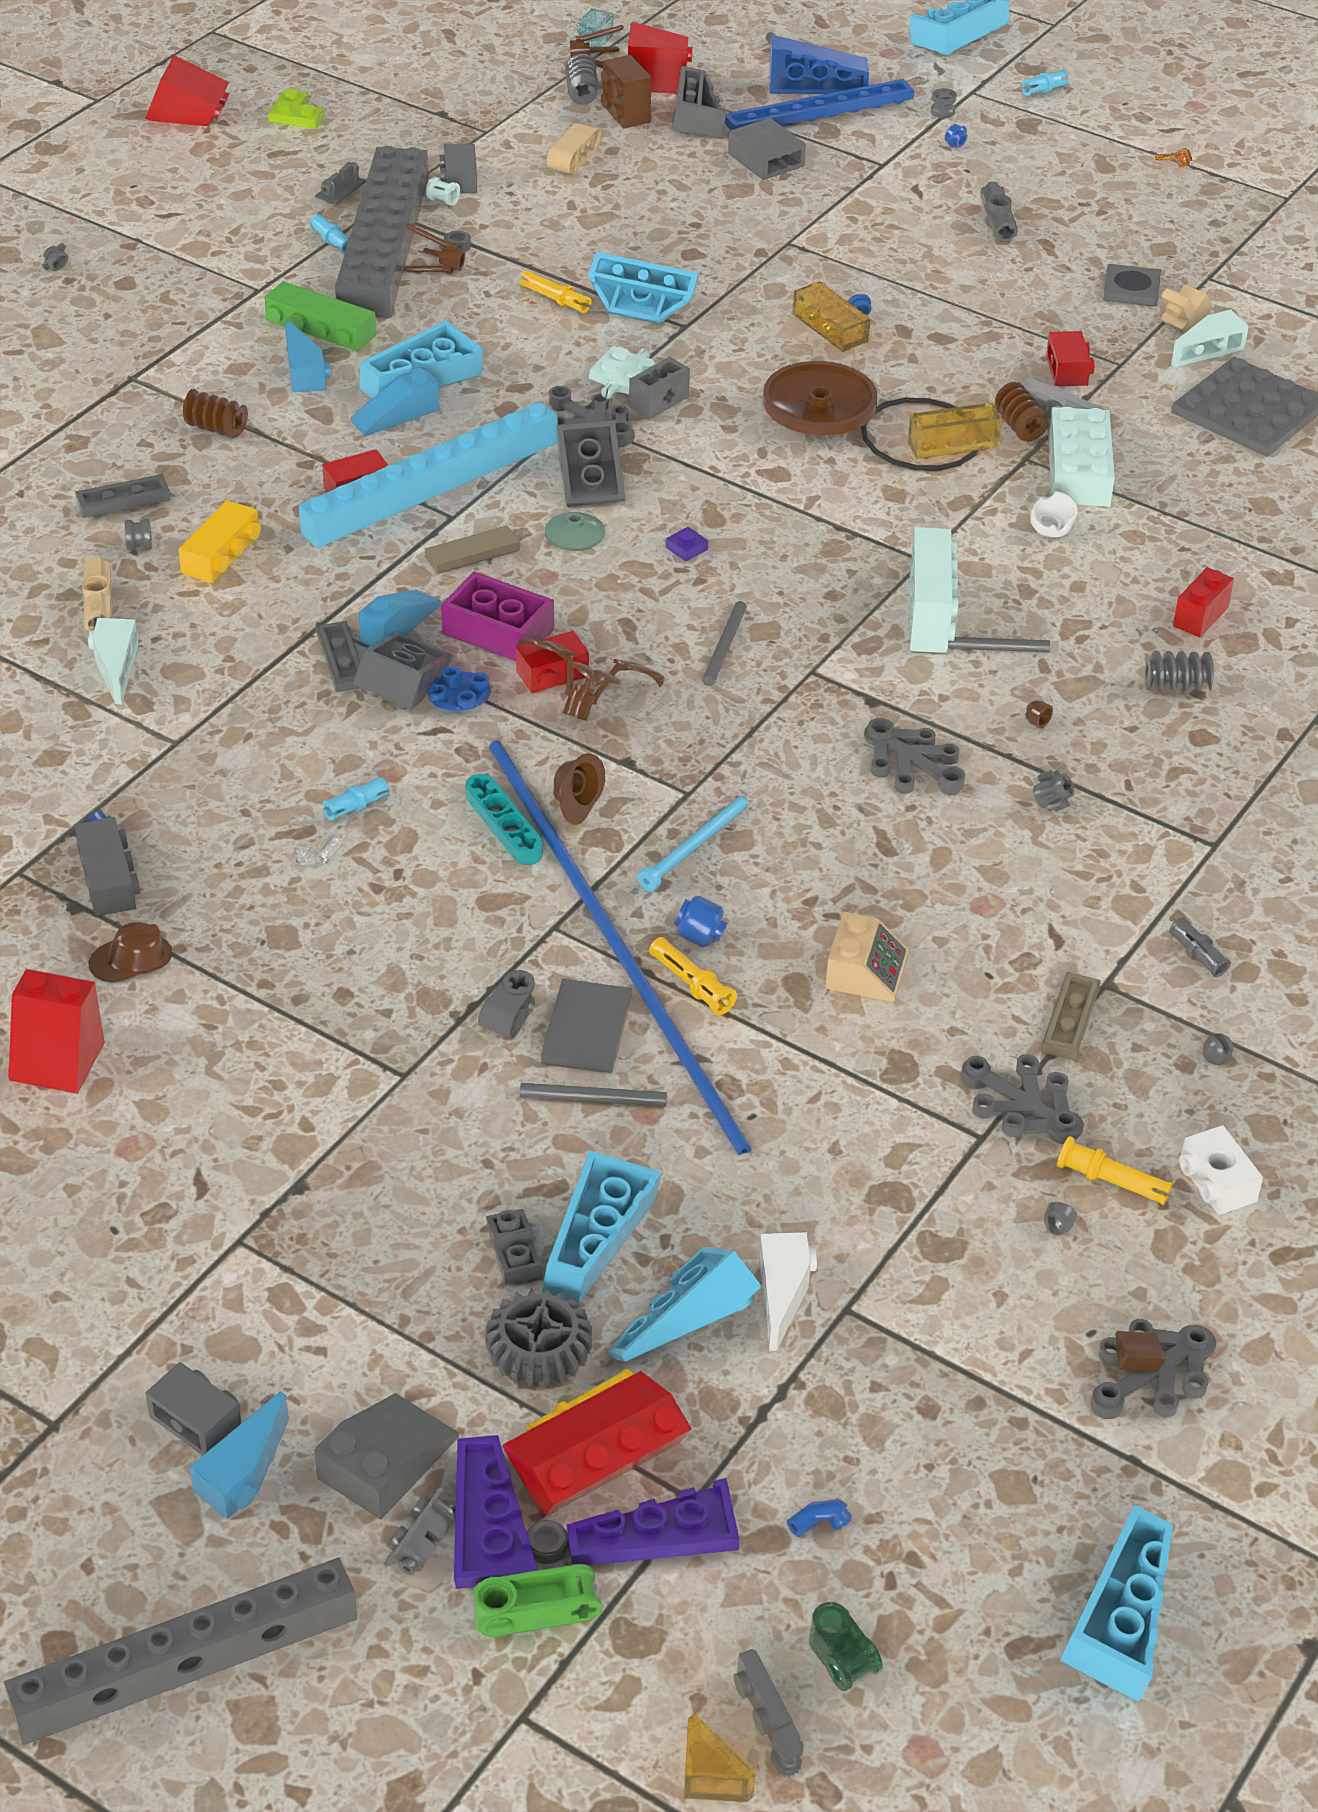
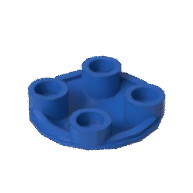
M446 667L441 671V676L430 684L427 691L429 701L436 707L449 711L473 709L483 704L489 698L491 692L489 677L485 673L463 672L457 667Z

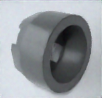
M1216 1033L1208 1037L1204 1043L1203 1057L1215 1065L1228 1063L1233 1052L1232 1041L1222 1033Z
M1051 1202L1048 1204L1044 1215L1045 1226L1053 1234L1068 1233L1074 1225L1077 1212L1068 1204Z

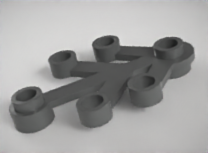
M555 386L549 390V404L553 410H567L579 417L565 418L558 416V425L606 421V410L609 407V399H606L607 396L605 398L602 394L592 396V409L594 410V413L571 400V390L568 387ZM623 405L615 406L612 408V420H615L618 447H624L634 441L635 432L631 424L627 422L629 420V409Z
M884 718L871 720L865 728L864 738L869 744L874 746V758L871 762V773L874 776L883 778L890 774L891 761L887 758V747L897 753L898 774L895 777L894 785L897 792L908 794L914 790L915 778L911 774V763L937 780L939 788L946 795H957L963 789L965 782V772L957 766L941 768L926 758L938 757L940 762L946 765L956 764L959 759V748L956 745H935L936 734L932 729H895L893 723ZM902 741H915L916 745L905 744Z
M1023 1054L1017 1059L1016 1072L1021 1077L1023 1090L993 1073L987 1060L981 1056H972L963 1063L961 1081L965 1086L971 1089H981L988 1086L1009 1099V1101H995L991 1095L979 1094L974 1098L972 1108L973 1114L982 1119L996 1115H1005L1002 1123V1131L1005 1135L1019 1137L1022 1134L1049 1133L1051 1139L1059 1144H1064L1069 1136L1074 1137L1075 1141L1081 1136L1084 1123L1078 1114L1069 1110L1066 1096L1069 1080L1065 1074L1053 1072L1047 1076L1045 1089L1048 1094L1052 1095L1053 1110L1042 1103L1036 1076L1039 1060L1035 1056ZM1033 1114L1040 1119L1025 1120L1022 1115Z
M1144 1319L1133 1320L1130 1323L1129 1331L1156 1333L1160 1345L1172 1348L1164 1352L1165 1362L1158 1372L1134 1371L1117 1383L1104 1382L1098 1385L1092 1394L1091 1409L1100 1418L1114 1419L1122 1413L1127 1396L1158 1377V1392L1154 1398L1153 1410L1157 1415L1164 1418L1174 1416L1179 1404V1398L1174 1393L1175 1366L1187 1360L1188 1373L1184 1377L1182 1390L1190 1398L1198 1399L1203 1397L1208 1386V1378L1203 1374L1204 1361L1215 1351V1336L1210 1330L1199 1325H1188L1179 1332L1153 1329L1152 1324ZM1107 1337L1100 1343L1098 1355L1101 1361L1106 1364L1114 1365L1118 1363L1117 1344L1114 1337ZM1106 1349H1113L1116 1353H1110ZM1190 1383H1198L1200 1387L1192 1386ZM1162 1401L1169 1402V1403L1171 1404V1406H1165V1405L1161 1404L1160 1402H1162Z

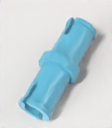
M1065 70L1050 74L1048 72L1041 73L1038 77L1023 80L1021 87L1027 85L1030 87L1022 89L1025 95L1037 92H1050L1053 88L1066 86L1069 83V78L1061 80V78L1069 75Z
M321 214L314 215L310 220V228L319 233L324 242L334 245L341 253L345 254L349 237L342 232L341 227L337 224H331Z
M377 777L359 787L356 785L348 787L345 793L323 801L322 806L325 807L323 808L324 814L329 820L333 821L353 810L359 812L365 809L367 804L388 796V785L382 777Z

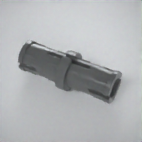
M1185 917L1177 919L1171 925L1169 933L1187 949V955L1191 959H1197L1214 977H1220L1226 973L1231 962L1213 946V941L1208 935L1199 933ZM1193 941H1195L1206 952V954L1203 951H1201Z

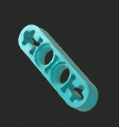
M486 774L470 776L465 784L467 801L512 858L522 865H532L539 862L543 856V841L526 818L491 776ZM495 806L504 808V810L499 812H492L488 809ZM508 826H516L520 828L519 830L513 832L504 830V828Z

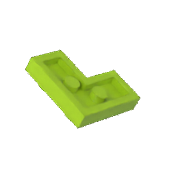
M284 89L268 112V120L271 123L317 129L324 118V108L307 104L308 92H301L297 89Z

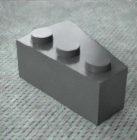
M681 66L675 94L672 129L683 134L693 133L721 139L727 112L725 108L720 107V98L714 95V86L705 70Z

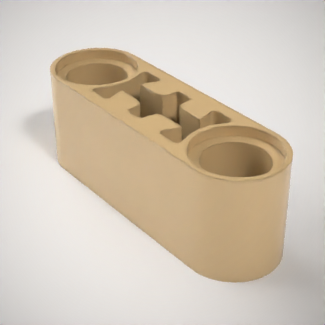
M577 122L574 123L550 148L547 155V167L574 174L598 149L602 136L601 129Z

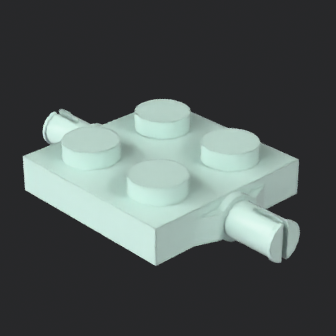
M612 346L590 369L589 379L605 386L602 388L601 394L604 398L607 396L606 399L611 398L615 392L629 395V379L657 363L649 358L650 352L647 349L645 351V348H642L637 354H633L623 347Z

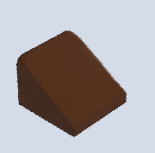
M1116 1331L1119 1370L1159 1371L1165 1362V1354L1156 1333Z

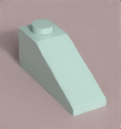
M1232 310L1207 315L1175 341L1171 365L1178 367L1244 350L1249 326Z
M98 618L95 629L89 632V649H94L95 662L115 704L122 705L139 645L136 620Z

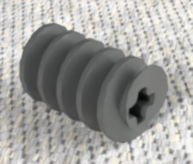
M576 54L567 61L565 66L568 94L575 103L588 104L596 99L598 91L596 63L587 54Z
M1153 651L1150 659L1149 657L1147 658L1145 666V685L1147 691L1151 690L1153 682H1157L1159 691H1163L1166 682L1170 683L1172 691H1176L1179 682H1182L1184 691L1189 690L1191 683H1195L1197 692H1201L1204 683L1208 684L1210 691L1212 689L1214 663L1209 652H1204L1201 658L1197 652H1191L1187 659L1184 651L1178 652L1175 658L1171 651H1166L1163 658L1159 651Z

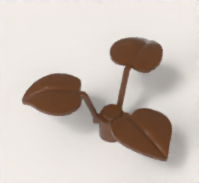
M523 638L517 644V646L535 644L556 652L566 660L567 687L564 694L568 695L563 713L585 721L588 719L592 705L597 704L598 698L609 683H621V680L615 677L618 671L633 670L647 674L657 682L659 687L663 685L665 680L662 674L635 662L618 659L613 660V663L616 664L609 673L598 669L593 670L587 665L573 662L575 653L565 647L539 638ZM573 668L586 677L584 685L576 683L574 689ZM592 683L594 686L601 684L593 695L594 689L590 688V684Z

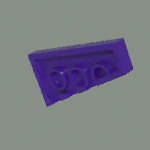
M499 1436L458 1438L454 1582L456 1589L475 1587L478 1583L490 1577L538 1571Z
M727 1477L713 1481L712 1488L696 1492L694 1487L679 1491L678 1498L657 1504L655 1499L641 1502L639 1507L631 1512L623 1514L619 1510H614L567 1524L571 1565L585 1564L590 1566L739 1550V1534Z

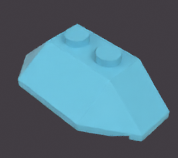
M596 252L588 277L608 313L660 324L692 300L699 273Z

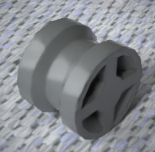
M947 88L934 90L932 92L934 103L931 105V114L938 118L954 116L955 106L953 104L956 101L957 93Z
M143 519L141 522L135 523L132 520H125L127 550H134L136 547L141 546L145 549H152L150 519Z

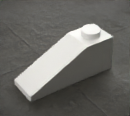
M807 1232L760 1235L759 1264L769 1351L778 1350L809 1287L810 1271H816L817 1269L816 1249L809 1248Z

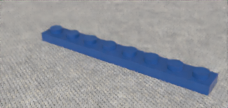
M904 79L730 112L726 114L724 124L731 131L771 118L780 125L788 126L795 122L813 121L815 118L825 116L834 117L845 112H858L866 108H879L882 105L891 103L899 104L913 99L914 89Z

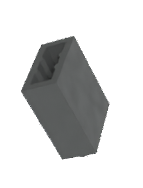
M771 118L729 131L728 154L762 180L804 167L806 144Z

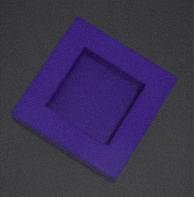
M686 527L666 538V548L684 561H688L708 550V540L690 527Z

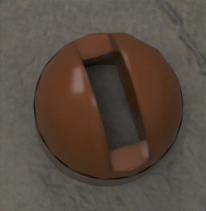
M1032 701L1026 707V719L1037 728H1044L1052 718L1053 707L1043 701Z

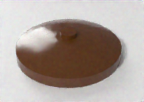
M806 361L785 366L768 378L764 385L763 405L768 415L774 421L788 429L810 435H836L853 431L869 422L876 411L877 390L874 383L865 374L852 367L828 361Z

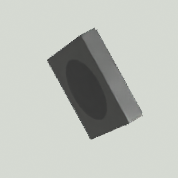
M1108 264L1103 300L1157 306L1161 269Z

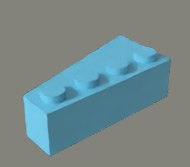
M1009 0L954 1L947 4V9L937 11L936 8L927 10V15L922 17L919 14L911 15V44L937 51L940 55H950L958 48L965 47L970 42L981 39L984 35L999 30L1001 26L1009 23Z
M445 320L361 361L359 389L373 399L399 376L425 368L439 381V387L481 376L483 348Z
M589 1150L547 1263L542 1293L548 1287L552 1296H556L563 1291L567 1301L576 1299L577 1304L581 1302L655 1202L662 1172Z

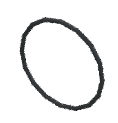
M905 397L887 401L876 407L875 414L886 407L902 403H929L948 408L965 417L976 430L977 443L970 454L958 461L942 465H915L893 459L879 451L868 439L866 428L868 422L861 426L863 441L875 455L893 465L912 470L940 471L961 466L977 455L983 443L981 427L969 413L950 403L931 398Z

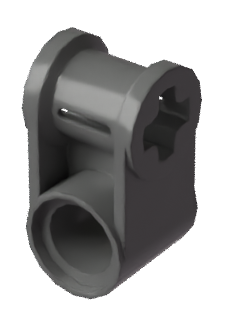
M514 970L505 975L493 994L482 1005L478 1016V1025L510 1039L515 1038L522 1024L535 1008V999L531 994L535 987L534 977L529 972L523 970Z

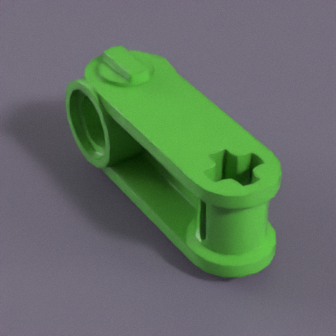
M576 1564L484 1579L473 1589L474 1624L483 1635L501 1637L509 1634L590 1621L596 1618L603 1609L601 1599L595 1596L592 1584L595 1580L594 1570L589 1565ZM491 1606H500V1608H491Z

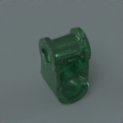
M825 1602L815 1608L809 1632V1645L827 1669L834 1684L841 1691L846 1692L851 1689L853 1682L869 1673L878 1674L883 1670V1662L874 1643L864 1635L844 1606L836 1602ZM822 1628H832L837 1632L829 1633Z

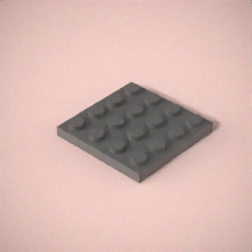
M1233 357L1175 401L1171 413L1268 457L1318 416V392L1297 385L1292 380L1279 377L1267 369H1261L1242 358Z

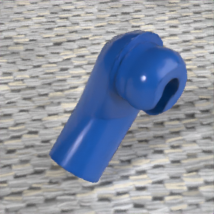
M840 1499L814 1501L789 1518L787 1525L795 1536L800 1537L819 1522L827 1519L830 1521L832 1528H842L851 1521L852 1515L846 1509L848 1505Z

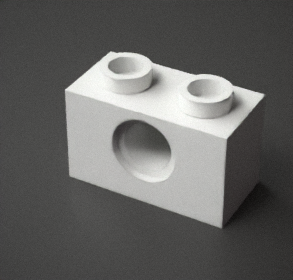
M1223 1125L1184 1138L1181 1156L1179 1157L1181 1170L1192 1179L1198 1187L1203 1200L1210 1203L1218 1215L1257 1202L1263 1176Z

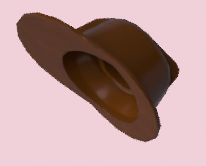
M592 753L582 754L576 760L563 763L559 766L554 776V797L560 801V808L564 818L573 825L580 824L587 818L604 789L606 781L605 768L600 758Z
M131 922L125 924L117 931L113 941L100 946L92 953L88 961L89 971L95 978L102 981L115 982L164 967L172 958V946L160 936V931L156 924Z

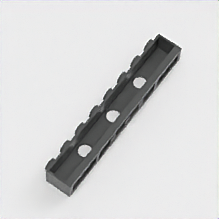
M340 1557L8 1679L4 1681V1685L22 1744L24 1746L357 1620L355 1590ZM278 1625H283L285 1628L282 1629Z

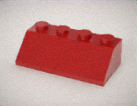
M639 1371L504 1443L502 1447L540 1514L545 1518L679 1444L692 1428L672 1394L645 1373Z

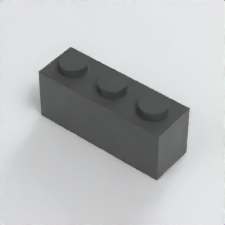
M115 817L74 824L78 852L95 917L136 909L134 895L140 894L137 874L130 875V872L134 871L131 852H124V849H128L125 830H118Z

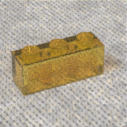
M818 281L794 291L792 314L840 351L844 352L868 342L870 318L822 282Z
M993 402L911 413L908 444L916 459L999 447L1002 418Z

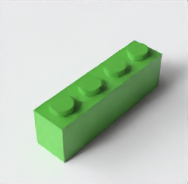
M284 281L264 297L267 321L285 326V322L291 321L305 334L355 351L362 349L376 336L375 312Z

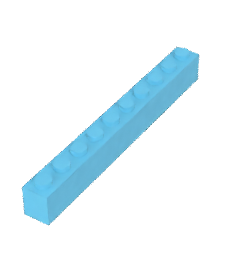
M542 402L533 403L526 408L484 424L444 443L437 444L430 449L414 454L395 464L388 465L381 470L365 475L346 485L339 486L325 494L313 497L311 500L299 504L301 534L317 548L322 547L557 444V414Z

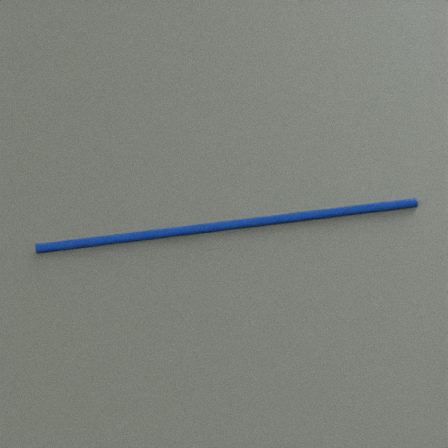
M493 741L489 745L490 751L738 1155L750 1152L751 1147L505 748L500 741Z

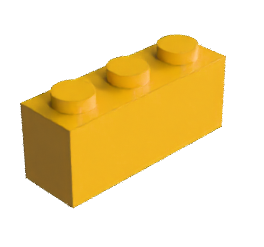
M226 500L179 547L181 573L213 583L259 537L261 525L258 519V510Z

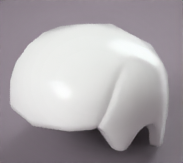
M1055 492L1048 499L1040 497L1030 511L1031 525L1044 537H1062L1075 524L1078 515L1077 504L1070 496L1061 492Z

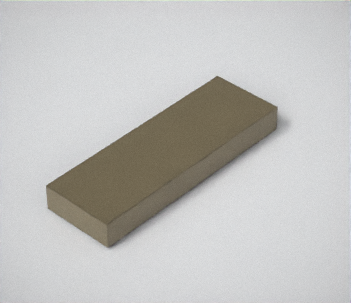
M503 526L425 548V558L436 573L439 574L519 551L520 541L508 526Z
M1071 972L1066 973L1042 1042V1053L1076 1061L1100 989L1101 980Z

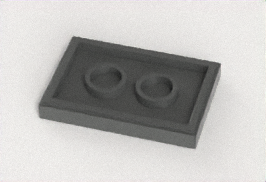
M562 978L541 1053V1063L612 1073L632 998V988Z

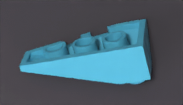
M703 1246L669 1279L673 1287L662 1295H655L649 1302L651 1307L650 1314L634 1320L610 1347L607 1354L612 1359L625 1362L728 1316L735 1311H742L753 1302V1294L762 1286L734 1250Z

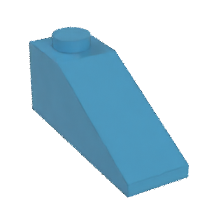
M291 321L285 322L292 392L326 390L325 379L331 378L330 363L329 361H324L322 349Z
M425 368L416 369L401 375L351 417V422L367 436L440 410L439 381Z
M419 590L376 597L359 611L360 642L371 646L395 631L407 635L441 606V600Z
M280 1391L190 1466L193 1491L227 1519L239 1509L246 1508L259 1492L289 1421L287 1398L284 1393Z

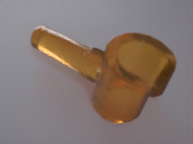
M1187 148L1180 149L1171 154H1155V160H1177L1179 167L1187 166L1192 161L1190 151Z

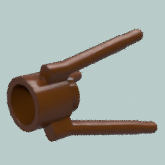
M619 25L584 36H576V40H570V57L583 53L590 56V53L619 51L620 48L618 46L590 47V42L585 41L623 30L624 26ZM594 60L596 66L603 67V61Z
M410 223L406 224V228L445 248H442L441 251L429 248L423 249L424 253L439 257V263L443 264V266H405L404 271L445 272L451 274L452 270H462L465 261V250L458 249L457 244L447 242Z

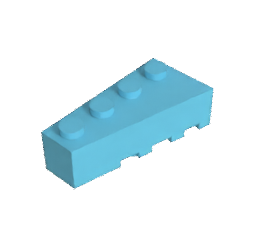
M1134 1504L1060 1661L1139 1702L1153 1673L1154 1648L1157 1645L1158 1618L1164 1591H1162L1163 1582L1167 1571L1173 1524Z

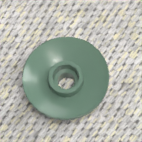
M568 512L557 515L549 520L545 527L547 540L555 547L569 551L590 549L598 545L603 540L605 534L604 525L599 519L581 512Z

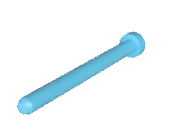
M738 797L653 868L645 867L637 875L639 884L649 892L656 890L661 885V878L747 807V798Z

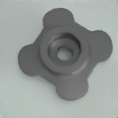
M59 243L57 247L50 246L45 250L43 254L45 259L42 264L45 270L51 268L53 271H58L66 265L69 258L64 252L66 245Z

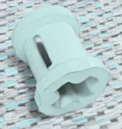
M434 176L427 184L426 196L430 200L439 199L445 201L447 205L454 206L460 196V186L455 182L450 184L442 182L440 178Z

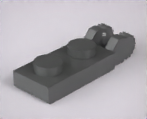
M750 1649L742 1652L738 1656L737 1673L733 1676L736 1689L742 1699H749L754 1709L752 1716L758 1732L762 1736L767 1734L772 1743L773 1749L770 1759L776 1765V1770H779V1774L782 1773L783 1776H794L795 1773H798L799 1769L801 1770L802 1759L800 1758L803 1755L804 1745L800 1741V1735L756 1650Z

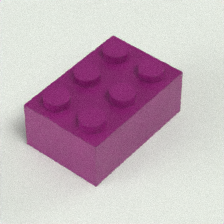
M475 571L441 604L442 634L516 661V647L519 640L523 638L545 639L554 630L553 599Z

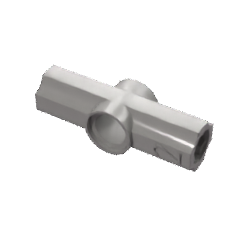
M1031 377L1024 381L1023 386L1045 411V415L1049 419H1051L1052 407L1062 408L1067 406L1075 409H1102L1098 405L1081 399L1078 393L1071 387L1066 386L1057 389Z

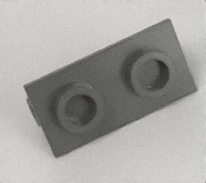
M347 162L339 170V173L336 172L328 179H325L322 182L321 191L315 195V198L337 205L366 182V179L360 178L358 175V164Z
M439 1487L431 1498L423 1494L408 1514L415 1519L408 1529L401 1525L386 1545L392 1552L383 1563L385 1566L395 1558L401 1562L399 1564L400 1569L408 1575H413L415 1571L419 1572L422 1570L424 1564L437 1547L424 1536L428 1534L439 1543L455 1522L456 1506L449 1501L442 1503L437 1499L443 1490L442 1487Z

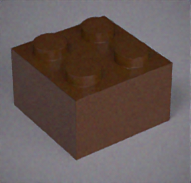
M631 55L603 60V71H601V81L603 83L601 104L603 108L612 115L613 119L623 129L651 123V76Z

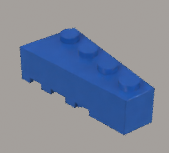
M771 34L769 62L770 94H828L868 86L869 67L866 57Z

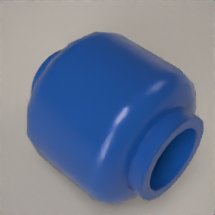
M695 896L691 901L685 899L674 921V924L678 926L677 933L680 937L701 947H707L712 939L719 942L728 923L722 920L724 915L723 908L701 896Z

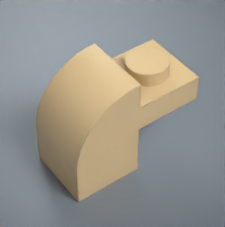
M1184 284L1179 293L1166 288L1161 295L1165 306V313L1160 319L1162 322L1186 333L1209 314L1212 305L1206 293Z

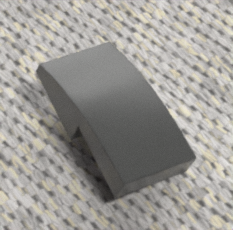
M506 1210L499 1214L486 1216L491 1242L505 1285L542 1278V1264L533 1244L532 1229L524 1210Z

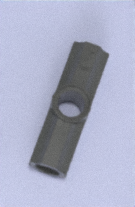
M988 182L980 191V197L987 213L986 224L992 228L994 236L1000 239V242H1010L1018 233V227L1011 211L1012 200L1005 195L1003 187L999 186L997 182Z

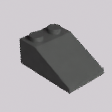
M615 420L558 425L557 445L566 506L625 501Z
M395 631L364 649L353 685L362 688L361 691L368 696H381L390 700V704L396 708L411 709L424 699L430 684L441 675V671L451 661L452 654Z
M395 1393L342 1421L314 1449L317 1479L382 1520L459 1438V1432Z

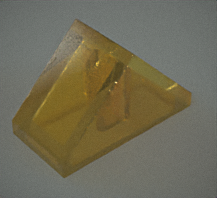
M695 1713L688 1718L684 1799L748 1802L754 1797L756 1773Z

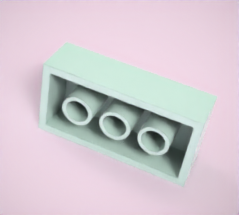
M1067 406L1062 408L1052 407L1048 434L1051 496L1055 492H1061L1070 496L1077 505L1110 507L1115 479L1110 410L1099 408L1075 409Z
M914 527L910 568V651L947 653L948 641H954L955 639L954 616H957L958 579L956 578L957 542L951 541V529Z

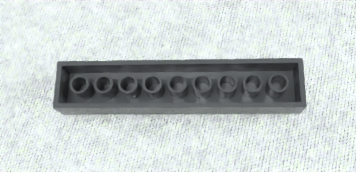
M392 146L376 147L335 285L336 299L375 312V317L391 318L414 234V231L406 228V224L410 223L416 226L429 178L428 150H420L416 147L402 149Z

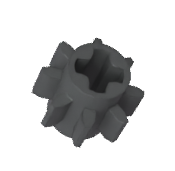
M1049 770L1038 775L1040 783L1033 787V795L1037 804L1042 808L1047 807L1049 812L1052 810L1057 812L1069 807L1070 804L1067 798L1074 795V786L1069 776L1065 773L1060 774L1058 770L1054 772Z

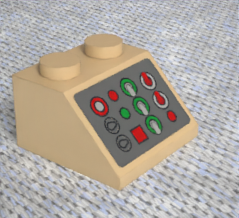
M843 911L828 957L826 989L895 1002L909 955V949L878 918Z

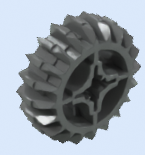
M532 1287L526 1296L516 1291L513 1301L503 1299L500 1309H493L491 1320L486 1325L487 1338H485V1347L488 1350L492 1366H498L501 1376L511 1374L514 1384L525 1379L529 1388H531L534 1382H542L547 1388L552 1379L562 1384L565 1374L575 1377L578 1366H585L587 1354H590L592 1349V1338H590L592 1337V1326L590 1321H588L585 1309H579L576 1299L566 1301L563 1291L556 1296H552L548 1287L543 1294H536Z

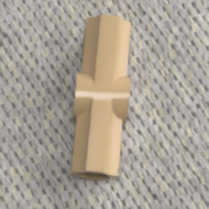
M90 557V560L83 564L82 581L84 628L88 631L95 629L98 618L112 619L113 609L110 562L103 560L102 557Z

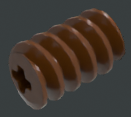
M1020 382L1007 383L998 391L995 397V408L1018 438L1029 442L1036 440L1045 433L1048 428L1045 411Z
M191 389L184 400L183 417L186 424L190 426H196L200 429L236 438L245 429L248 410L246 405L239 407L238 402L234 400L229 402L224 397L219 399L216 395L209 396L206 392L199 394L198 390Z

